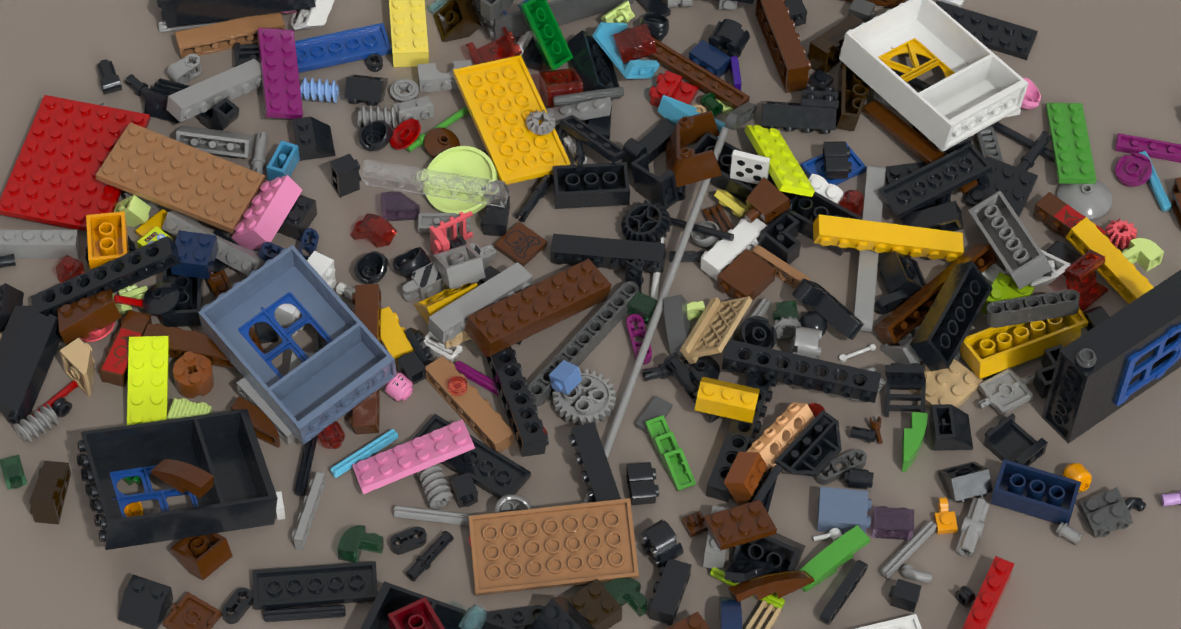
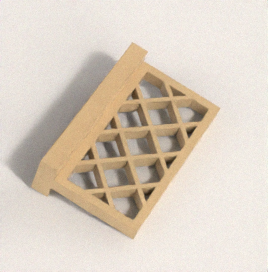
M750 296L720 302L717 297L711 298L680 349L689 364L696 363L701 356L718 354L723 351L753 301Z

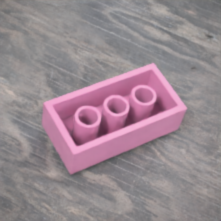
M288 175L280 178L277 177L269 182L265 181L260 186L258 195L252 199L250 208L244 212V218L235 227L232 238L240 246L251 250L260 248L265 242H271L302 192V189Z

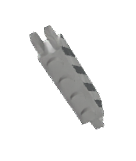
M469 244L482 257L484 269L487 268V263L497 256V251L491 244L481 248L477 244ZM435 261L412 272L411 281L402 286L403 299L405 301H412L417 298L424 300L449 288L443 282Z

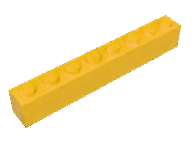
M820 214L813 223L814 243L822 246L832 245L840 248H856L860 251L872 250L877 253H892L896 251L912 257H928L932 260L943 259L949 262L956 261L964 253L963 233Z

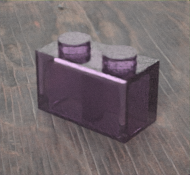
M886 506L874 507L872 514V538L910 540L913 537L914 509L905 507L888 508Z

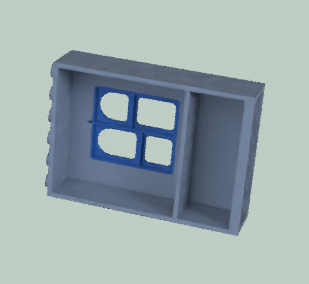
M293 245L289 248H284L278 256L267 260L261 268L252 271L246 279L235 283L232 289L226 293H221L215 301L204 305L198 312L202 329L302 445L306 444L397 376L395 359ZM282 304H291L302 314V317L288 328H283L275 319L274 313ZM259 322L269 324L283 340L280 345L267 354L262 353L249 337L250 328ZM308 323L328 343L311 357H308L291 337L293 333ZM291 349L302 361V364L283 376L271 362L285 350Z

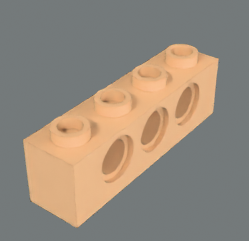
M791 403L787 410L777 417L776 421L746 451L760 453L767 464L766 472L770 467L776 465L775 460L815 419L808 404Z

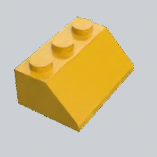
M472 282L464 284L457 289L448 288L414 305L428 325L431 315L472 291L478 285Z
M702 376L695 411L753 423L760 389Z

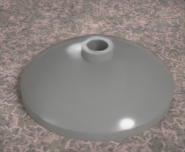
M1097 179L1095 184H1061L1056 197L1087 217L1090 221H1096L1106 216L1112 206L1110 190Z

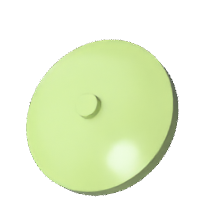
M470 146L452 147L440 153L429 164L424 176L425 195L431 205L440 213L459 214L463 212L465 214L471 211L474 214L483 209L494 196L498 182L497 171L491 159L483 151Z

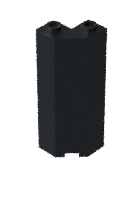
M33 306L14 307L0 340V412L11 424H18L21 419L27 421L26 417L29 414L31 415L62 338L59 333L58 318L51 314L45 316L37 312L38 308Z

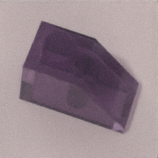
M400 191L381 192L383 222L418 220V214L420 213L419 204Z

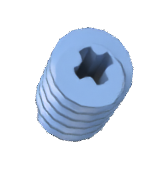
M304 77L301 83V99L303 96L305 100H309L312 97V100L316 101L319 97V101L323 102L326 97L327 102H331L333 98L334 103H337L339 85H336L335 80L330 85L328 79L322 84L321 78L315 83L314 78L307 82V77Z

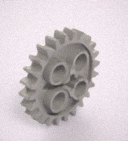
M579 369L582 381L568 395L554 390L553 405H555V411L559 412V417L565 416V422L571 419L572 425H575L576 422H580V425H583L584 422L591 423L592 421L598 425V419L605 421V415L610 416L611 410H614L616 390H613V384H609V378L603 380V374L596 376V371L589 374L588 369H586L585 373H582Z

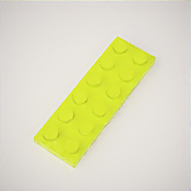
M746 125L744 131L758 155L770 158L769 174L779 191L812 197L815 190L780 134V131L775 128H763L759 125Z
M169 336L129 337L127 425L167 420Z

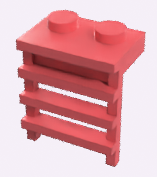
M471 211L465 214L460 212L459 217L454 219L452 216L446 223L441 221L436 228L434 226L430 227V249L433 255L450 250L447 228L450 227V240H455L457 237L456 223H459L460 235L464 240L473 237V233H467L466 219L473 216Z

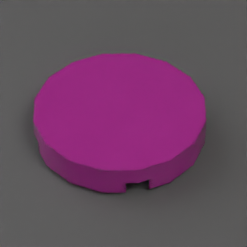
M1140 153L1122 156L1115 166L1118 181L1129 187H1136L1146 183L1153 172L1149 158Z

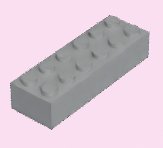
M1001 191L968 210L1019 289L1052 270L1045 255Z

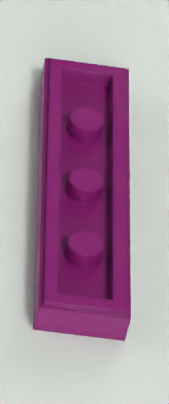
M1117 134L1115 151L1129 154L1146 151L1151 158L1181 163V144Z

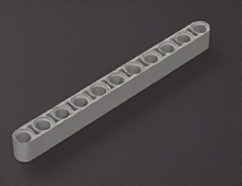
M867 165L862 212L863 220L881 222L883 200L879 197L878 190L884 187L886 167ZM859 250L854 315L864 323L860 329L862 332H872L879 253L872 250Z

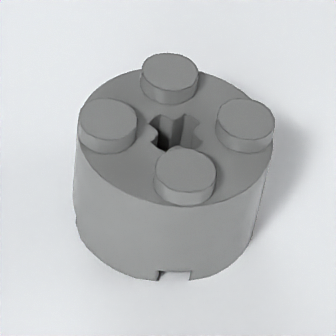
M794 326L788 353L815 359L819 358L821 346H818V341H821L822 330Z

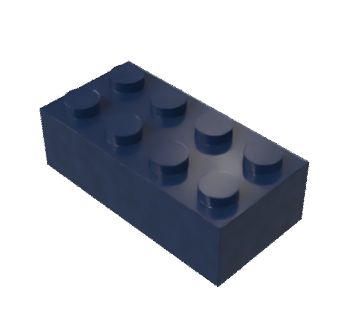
M1003 459L990 504L1057 524H1061V522L1065 524L1067 522L1069 525L1081 482Z

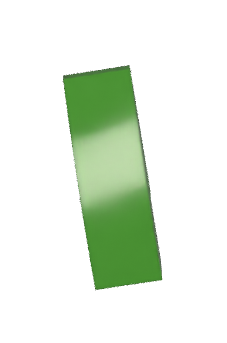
M912 412L910 428H904L902 436V472H906L919 454L926 431L928 413Z

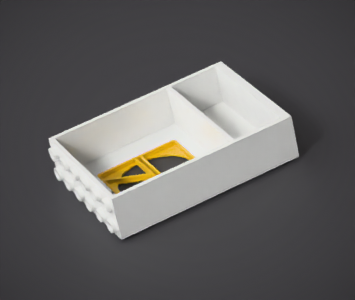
M909 0L893 9L887 10L880 16H875L872 20L862 23L854 29L848 30L844 36L839 57L846 66L942 151L951 148L1019 110L1029 84L932 0ZM908 53L913 68L891 61V59L899 54ZM916 54L927 57L930 61L919 65ZM937 66L941 68L945 79L919 93L907 83ZM892 69L905 74L898 76Z

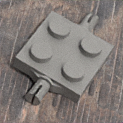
M1011 368L1006 369L979 384L978 390L985 398L977 402V406L979 409H983L991 405L1001 416L1033 399V394L1026 384L1034 381V376L1030 373L1021 378Z

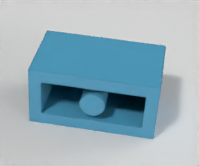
M281 140L267 166L268 181L286 175L291 177L300 160L298 145Z

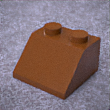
M738 452L724 481L725 486L739 506L748 503L766 469L767 464L759 452Z

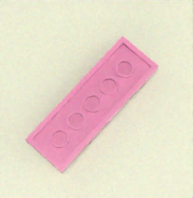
M462 419L409 442L397 445L392 449L378 453L375 456L361 460L352 466L363 494H366L475 449Z

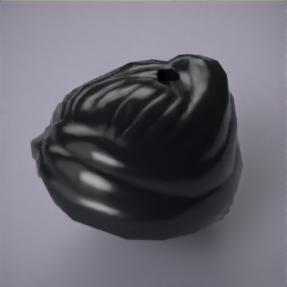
M648 12L640 19L641 29L660 42L665 38L669 31V20L662 13Z
M377 120L367 124L359 131V142L366 150L379 151L386 147L393 137L394 131L386 122Z
M417 247L397 256L394 259L393 267L397 273L409 277L412 276V272L431 262L426 252L421 247Z
M377 251L367 253L356 262L354 273L364 284L378 283L387 272L388 259L384 254Z

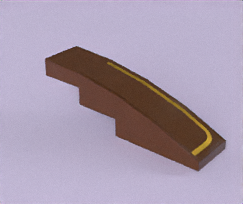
M785 571L766 574L728 587V591L737 602L752 595L758 601L771 594H774L779 599L815 581L806 571Z

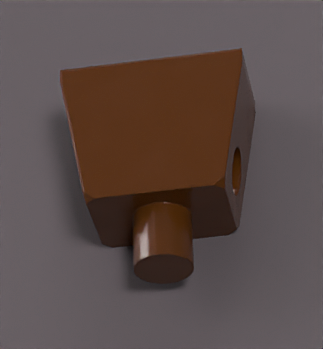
M763 177L746 199L749 211L744 214V217L749 223L754 222L757 218L761 219L764 223H768L790 208V200Z

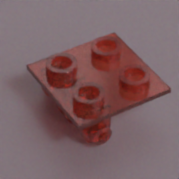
M647 23L613 34L623 64L630 62V60H637L658 53Z

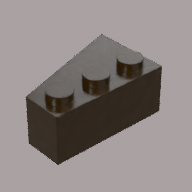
M45 461L43 467L40 468L38 480L29 500L30 513L33 514L35 522L59 525L71 477L69 463Z

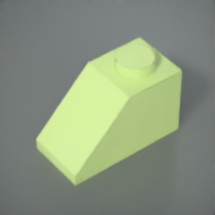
M132 195L118 202L114 212L125 211L127 226L135 227L144 224L148 220L151 207L137 196Z

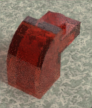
M366 214L363 221L360 220L354 225L351 237L354 240L368 238L378 248L389 246L397 231L381 216Z

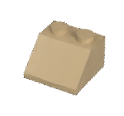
M77 338L61 349L60 355L65 374L72 381L75 380L79 385L78 387L89 397L92 395L95 377V360L91 354L93 352L91 346Z

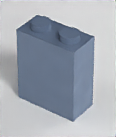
M820 487L817 531L829 532L833 528H838L842 534H845L858 525L866 533V528H870L871 516H867V512L871 511L872 499H868V491Z

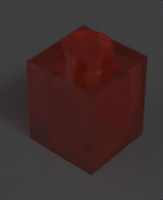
M66 255L56 266L58 281L61 283L85 273L83 263L69 255Z

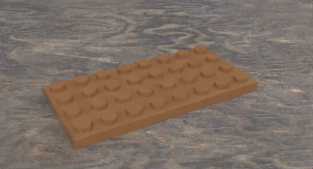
M130 122L97 172L96 180L233 234L244 212L248 209L252 199L264 183L265 175Z
M630 498L469 516L476 596L590 584L596 579L599 582L639 578Z

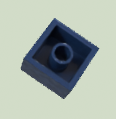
M179 230L175 244L177 245L181 263L171 267L172 274L210 279L218 252L216 235Z

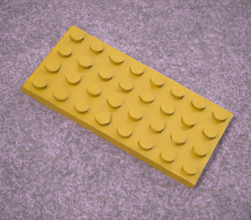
M521 55L453 69L454 79L488 156L496 168L497 176L502 186L545 175H552L553 166L571 165L555 128L546 135L535 134L527 128L526 119L530 112L534 113L537 109L539 112L545 110V113H547V110ZM543 119L539 120V126H541Z

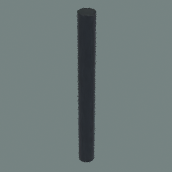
M670 217L671 225L685 229L687 221ZM694 224L692 231L728 241H733L734 234L698 224Z

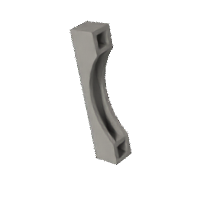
M169 211L162 227L163 230L176 237L179 230L215 235L203 227L196 219L177 211ZM216 235L218 244L216 259L238 271L249 275L252 271L261 268L266 262L259 257L257 251L236 245Z

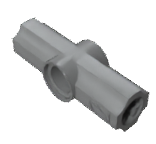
M973 499L968 511L969 513L965 516L960 532L961 536L956 548V552L960 556L972 557L977 541L981 537L985 525L984 520L989 508V504L983 499Z

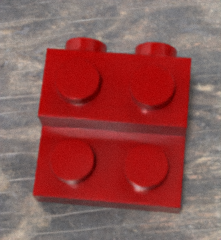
M665 71L664 74H659L656 82L657 86H652L650 89V104L659 108L662 96L665 95L691 105L698 93V87L683 82L680 75Z

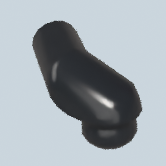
M1130 497L1125 500L1129 511L1136 508L1141 512L1146 508V503L1140 497Z

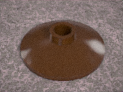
M446 128L431 129L424 138V147L429 155L434 158L447 149L460 146L458 137Z

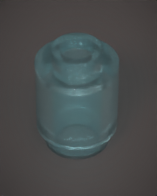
M473 604L466 611L459 623V627L461 629H481L487 619L486 615L488 612L482 607Z

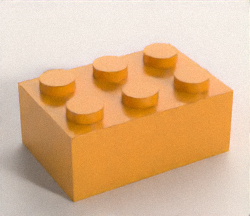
M125 211L86 215L90 270L129 253Z

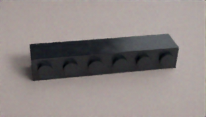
M553 234L550 248L551 263L559 265H576L589 259L597 268L604 267L617 270L626 269V261L632 263L637 257H641L645 261L643 271L663 273L666 259V243Z
M595 422L572 427L568 440L570 446L574 447L576 451L574 454L577 465L581 466L582 471L580 475L583 483L587 484L588 489L586 491L589 501L599 502L621 499Z

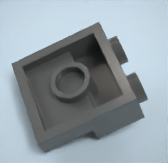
M1117 487L1080 501L1082 510L1095 538L1105 537L1115 530L1126 529L1133 524L1132 516Z

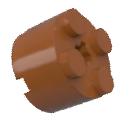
M188 351L174 363L173 376L179 394L192 399L199 395L205 396L212 390L214 386L212 364L206 356Z

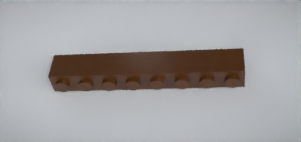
M975 244L873 327L881 343L896 344L922 323L954 265L973 261L981 273L993 265L998 259L991 245Z
M379 284L355 285V292L352 293V302L355 304V310H352V312L381 343L382 292ZM380 389L353 408V416H350L349 422L355 434L379 433Z

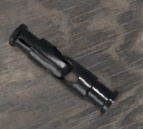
M674 352L663 363L666 366L668 365L674 373V378L685 388L686 393L696 404L697 397L694 393L698 392L700 382L696 380L690 368L679 359V354ZM705 413L709 423H713L721 417Z

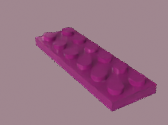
M258 28L257 36L265 115L270 118H302L303 109L294 30Z

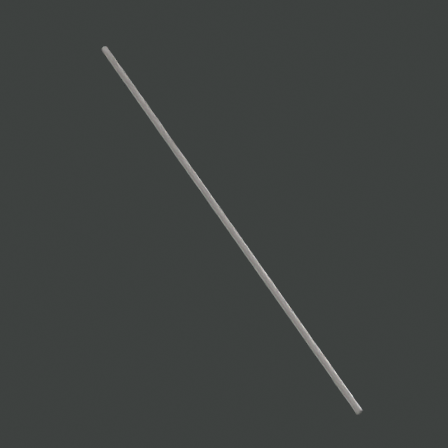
M722 127L713 150L717 161L729 131L726 127ZM711 178L702 180L603 447L607 460L664 308V298L668 297ZM586 493V496H585V499H584L583 503H590V502H592V501H589L588 496H587V493Z

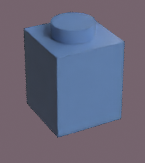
M565 360L549 374L552 388L566 395L582 381L579 367Z

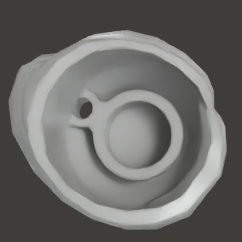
M507 494L497 501L494 513L531 509V504L522 495Z

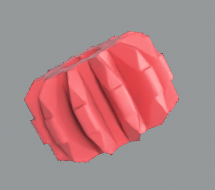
M1119 218L1117 222L1112 220L1105 229L1110 242L1116 248L1120 247L1122 251L1125 247L1128 248L1130 240L1137 238V229L1134 228L1133 223L1128 224L1127 219L1121 221Z

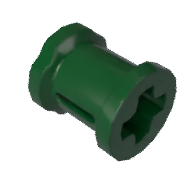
M713 93L705 94L700 100V104L706 107L708 111H712L714 117L723 110V105L716 101Z

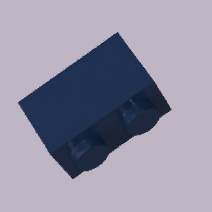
M704 40L699 42L689 52V60L719 78L730 69L731 57Z

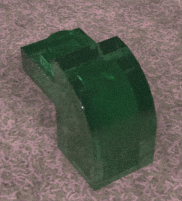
M364 525L349 528L341 536L337 548L338 559L358 563L362 550L382 554L384 549L383 536H379L376 533H366V526Z
M629 577L616 578L604 585L621 607L628 603L639 617L646 614L647 600L640 593L641 584L637 580Z

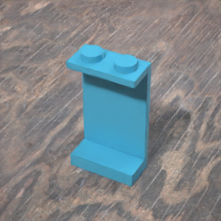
M600 22L592 37L626 79H652L660 64L656 60L633 59L630 56L621 37L622 31L628 26L627 23Z

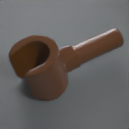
M870 417L869 428H873L876 431L878 444H882L883 441L880 434L881 417H877V422H873Z

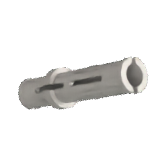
M260 132L256 134L254 158L251 160L252 170L263 174V169L266 166L265 153L268 134L265 132H261V137Z

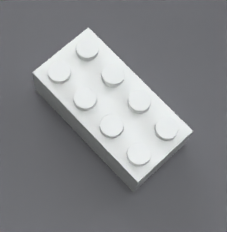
M314 251L307 261L326 283L334 289L337 283L334 260ZM291 304L280 305L274 313L275 319L283 328H288L302 317L301 312ZM304 325L303 327H301L299 330H297L295 333H293L292 335H293V336H296V334H297L299 331H302V330H303V328L305 327V325Z

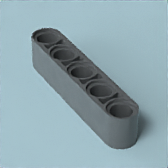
M1071 289L992 302L987 306L986 323L990 327L998 328L1074 315L1079 310L1080 295L1077 291Z

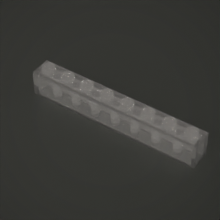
M364 159L360 172V177L365 185L504 208L510 191L504 181Z

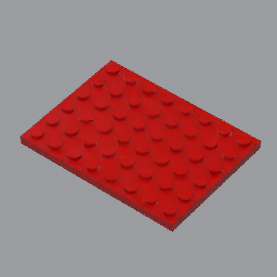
M44 95L0 198V215L87 231L86 215L114 212L122 192L119 188L96 180L97 172L129 123L131 122L147 129L150 122V114Z

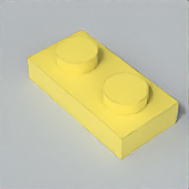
M717 190L714 194L722 206L731 208L733 210L732 213L739 218L744 217V214L749 211L745 204L726 190Z

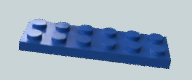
M383 23L295 41L298 73L367 59L371 54L382 56L392 53V47Z

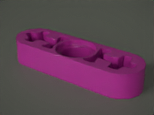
M632 314L626 319V329L636 361L642 342H636L634 338L637 336L644 338L646 327L640 315ZM632 322L638 324L637 330H635L634 324ZM651 345L648 348L643 365L648 364L652 360Z

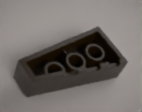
M852 14L812 40L807 55L811 63V69L814 71L820 69L825 73L831 71L841 61L839 57L846 32L866 22Z
M843 62L838 72L837 91L839 105L837 108L836 128L854 131L870 86Z

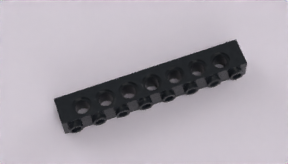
M169 236L160 238L151 244L31 296L32 306L38 308L37 312L45 316L51 314L58 318L57 308L63 305L77 302L82 298H88L110 289L115 293L180 264L177 245Z
M730 339L727 342L722 362V369L730 372H739L748 376L765 378L769 381L774 380L787 385L801 386L805 389H814L827 394L832 393L845 398H854L871 403L876 401L881 373Z
M510 346L489 357L484 355L521 457L545 454L546 446L549 444L548 435L544 434L542 420L537 416V406L533 405L532 393L528 391L526 378L521 374V364L517 363L515 349H512Z
M756 376L748 377L745 386L760 389L753 423L732 419L708 481L706 496L729 503L732 495L724 484L725 479H723L726 478L732 466L729 462H734L738 452H746L752 446V443L755 442L754 434L759 433L762 422H760V418H764L766 415V402L770 403L773 395L771 389L776 387L778 381H769Z

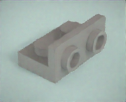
M428 96L393 104L399 124L408 119L422 120L434 117V105L432 102L430 103Z

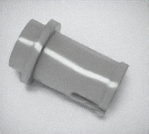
M1061 522L1056 530L1059 537L1063 536L1075 545L1079 543L1083 536L1082 533L1069 527L1067 522L1065 524Z

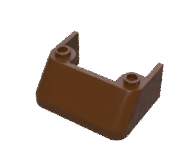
M712 111L680 118L666 145V171L671 170L675 173L677 187L722 175L713 149L696 154L693 148L685 147V145L698 142L706 132L716 137L719 136L720 132Z

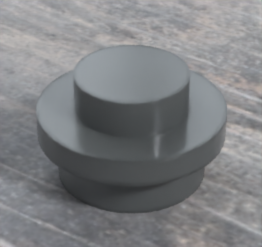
M1088 348L1082 349L1076 355V362L1084 368L1093 367L1097 360L1094 351Z

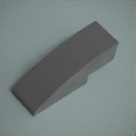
M681 294L664 298V315L670 353L677 352L679 358L684 357L680 349L690 334V321L687 318V301Z

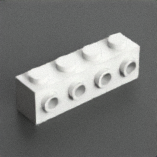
M745 218L741 219L734 229L728 231V233L734 234L733 241L718 240L710 251L704 252L701 256V270L717 281V276L746 249L750 251L755 245L759 244L760 232L767 225L759 219L752 223H749Z

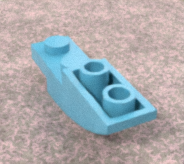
M665 95L662 96L658 112L664 118L670 119L675 124L682 117L700 114L696 111V107ZM715 119L720 132L722 127H725V122Z

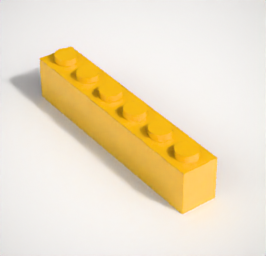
M1087 217L1071 228L1065 237L1085 259H1088L1087 261L1128 304L1154 288L1148 279L1136 269L1134 264L1129 262L1122 252L1110 242L1109 238L1103 235Z

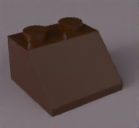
M217 533L182 538L170 548L171 552L187 571L201 580L206 579L233 556L227 539Z

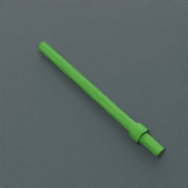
M467 106L434 128H447L469 113ZM428 132L420 134L406 148L407 151L411 152L417 147L423 146L424 138Z

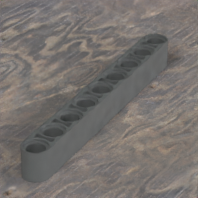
M625 282L529 384L528 391L532 393L533 405L537 407L543 405L553 394L554 389L551 386L549 374L563 360L579 366L637 304L639 287L635 282Z

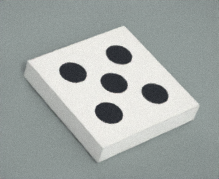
M734 150L730 178L758 184L763 177L768 180L770 158Z

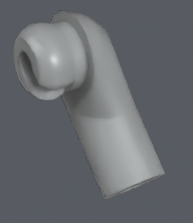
M910 564L903 566L902 575L904 578L925 583L931 582V573L914 570V567Z

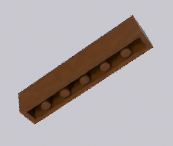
M148 324L143 337L169 336L170 358L179 359L185 352L191 351L206 356L212 365L237 369L205 333L197 330H183L179 327H165L161 324Z

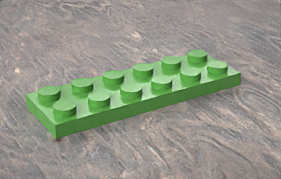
M1046 103L1045 109L1049 132L1052 136L1051 144L1058 184H1095L1096 174L1083 104Z

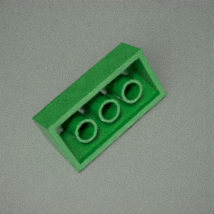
M524 0L517 4L548 70L553 71L574 58L547 0Z

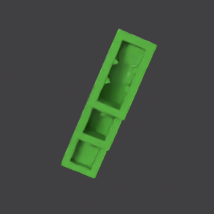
M664 415L645 421L644 424L652 443L676 490L681 491L696 485L682 448H679L673 431L670 432Z
M858 525L843 534L799 570L806 571L815 581L801 589L806 593L835 574L838 567L852 559L855 552L870 543V538Z

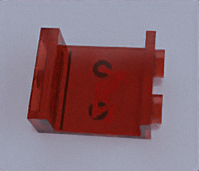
M504 26L502 30L505 36L476 49L473 42L466 44L475 65L522 54L520 46L514 44L516 40L511 31L508 32Z
M1091 249L1065 269L1067 290L1072 289L1079 293V308L1081 311L1086 310L1108 292L1107 287L1096 282L1095 270L1105 263V256Z

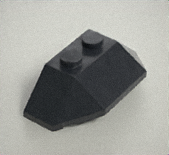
M822 410L775 460V463L790 474L818 477L841 452L839 421Z

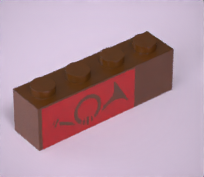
M1048 192L1035 204L1033 216L1038 221L1044 223L1052 231L1057 232L1064 238L1071 228L1086 218L1051 192ZM1096 225L1103 235L1108 236L1105 230Z
M129 310L126 317L122 318L119 332L115 333L114 342L107 349L106 359L104 362H101L99 367L102 382L125 387L128 380L129 337H143L147 325L152 324L151 315Z

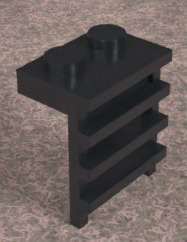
M160 78L158 83H154V87H150V91H146L144 114L179 123L166 110L168 96L190 86Z
M891 363L890 365H885L887 378L885 417H889V411L925 413L927 379L925 365L919 363H912L910 365ZM921 390V394H890V391ZM890 400L921 401V405H890Z

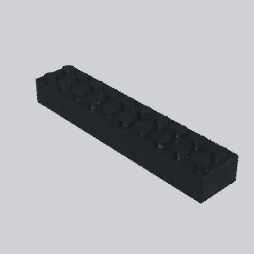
M706 132L693 147L695 153L714 150L718 137ZM724 142L717 161L722 175L711 178L710 183L746 202L747 197L757 184L730 178L733 151L741 150ZM768 174V181L777 188L772 177ZM782 192L790 200V208L786 212L800 222L798 232L813 241V223L819 214L863 220L862 217L817 192H814L812 197ZM832 245L824 246L840 256L847 249Z

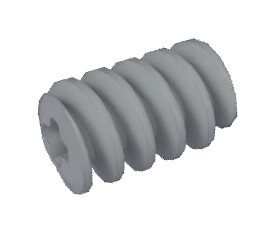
M362 105L361 109L358 110V128L361 127L362 123L366 126L371 122L382 120L390 126L393 124L395 129L396 111L394 106H391L390 111H388L386 105H384L383 110H380L379 105L376 106L375 110H373L372 105H369L368 110H366L365 105Z
M46 403V407H40V412L35 410L33 416L29 414L26 417L27 421L21 419L20 425L15 423L13 426L23 442L28 440L32 443V435L37 439L40 438L38 431L46 434L45 427L52 430L51 423L53 422L58 426L59 421L54 410Z
M439 465L431 466L417 472L424 493L430 503V508L438 510L445 507L453 495L452 492H449L450 487L447 485V480L444 479L445 475L442 472V467Z

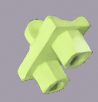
M624 1L603 15L601 20L605 23H628L635 15L630 8L629 1Z
M134 284L119 290L118 293L120 296L143 299L148 288L147 286L138 288ZM119 303L123 315L132 310L131 305Z

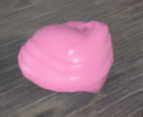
M1023 78L1029 84L1020 108L1032 110L1039 106L1041 94L1030 79Z

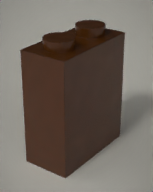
M746 249L717 276V288L733 299L750 296L754 300L775 280L776 269Z

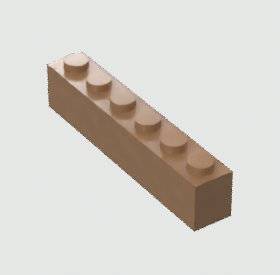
M281 12L242 17L175 32V38L180 57L183 59L189 54L201 56L235 48V43H258V28L285 30V24Z
M441 356L426 366V380L484 444L499 453L515 444V438L510 425L503 421L500 413L495 412L491 408L488 400L483 399L479 395L476 387L471 386L467 382L464 374L459 373L450 360L448 361L444 356ZM460 381L466 385L464 393L456 395L450 392V384Z

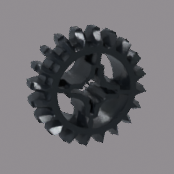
M645 200L643 204L638 202L637 206L631 205V210H626V215L622 216L621 228L626 240L658 241L661 243V238H666V233L670 232L671 220L669 212L659 202L656 204L653 200L649 203Z

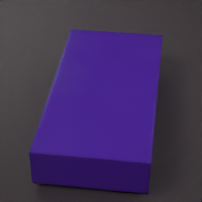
M733 56L730 60L732 86L741 91L742 82L737 56Z

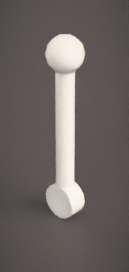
M870 344L869 347L848 355L841 354L839 361L844 363L848 358L869 350L874 351L876 345Z

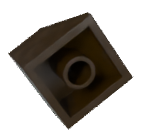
M449 0L433 15L444 42L470 37L481 27L472 0Z

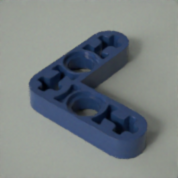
M307 228L299 237L296 249L306 260L316 251L319 240L317 231ZM265 242L258 249V254L262 260L267 261L278 256L284 248L271 242ZM302 249H306L309 252V256H305L302 253Z

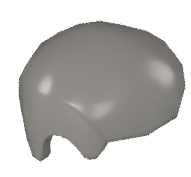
M704 221L698 224L720 230L718 225L712 221ZM691 232L694 243L700 247H711L719 239L699 232Z

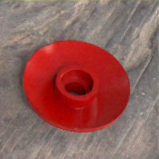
M408 119L399 124L393 132V137L390 139L391 146L396 150H402L410 146L420 134V122L416 119Z

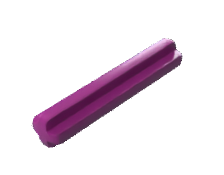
M457 361L454 364L456 370L464 374L466 378L499 396L493 379L461 361Z

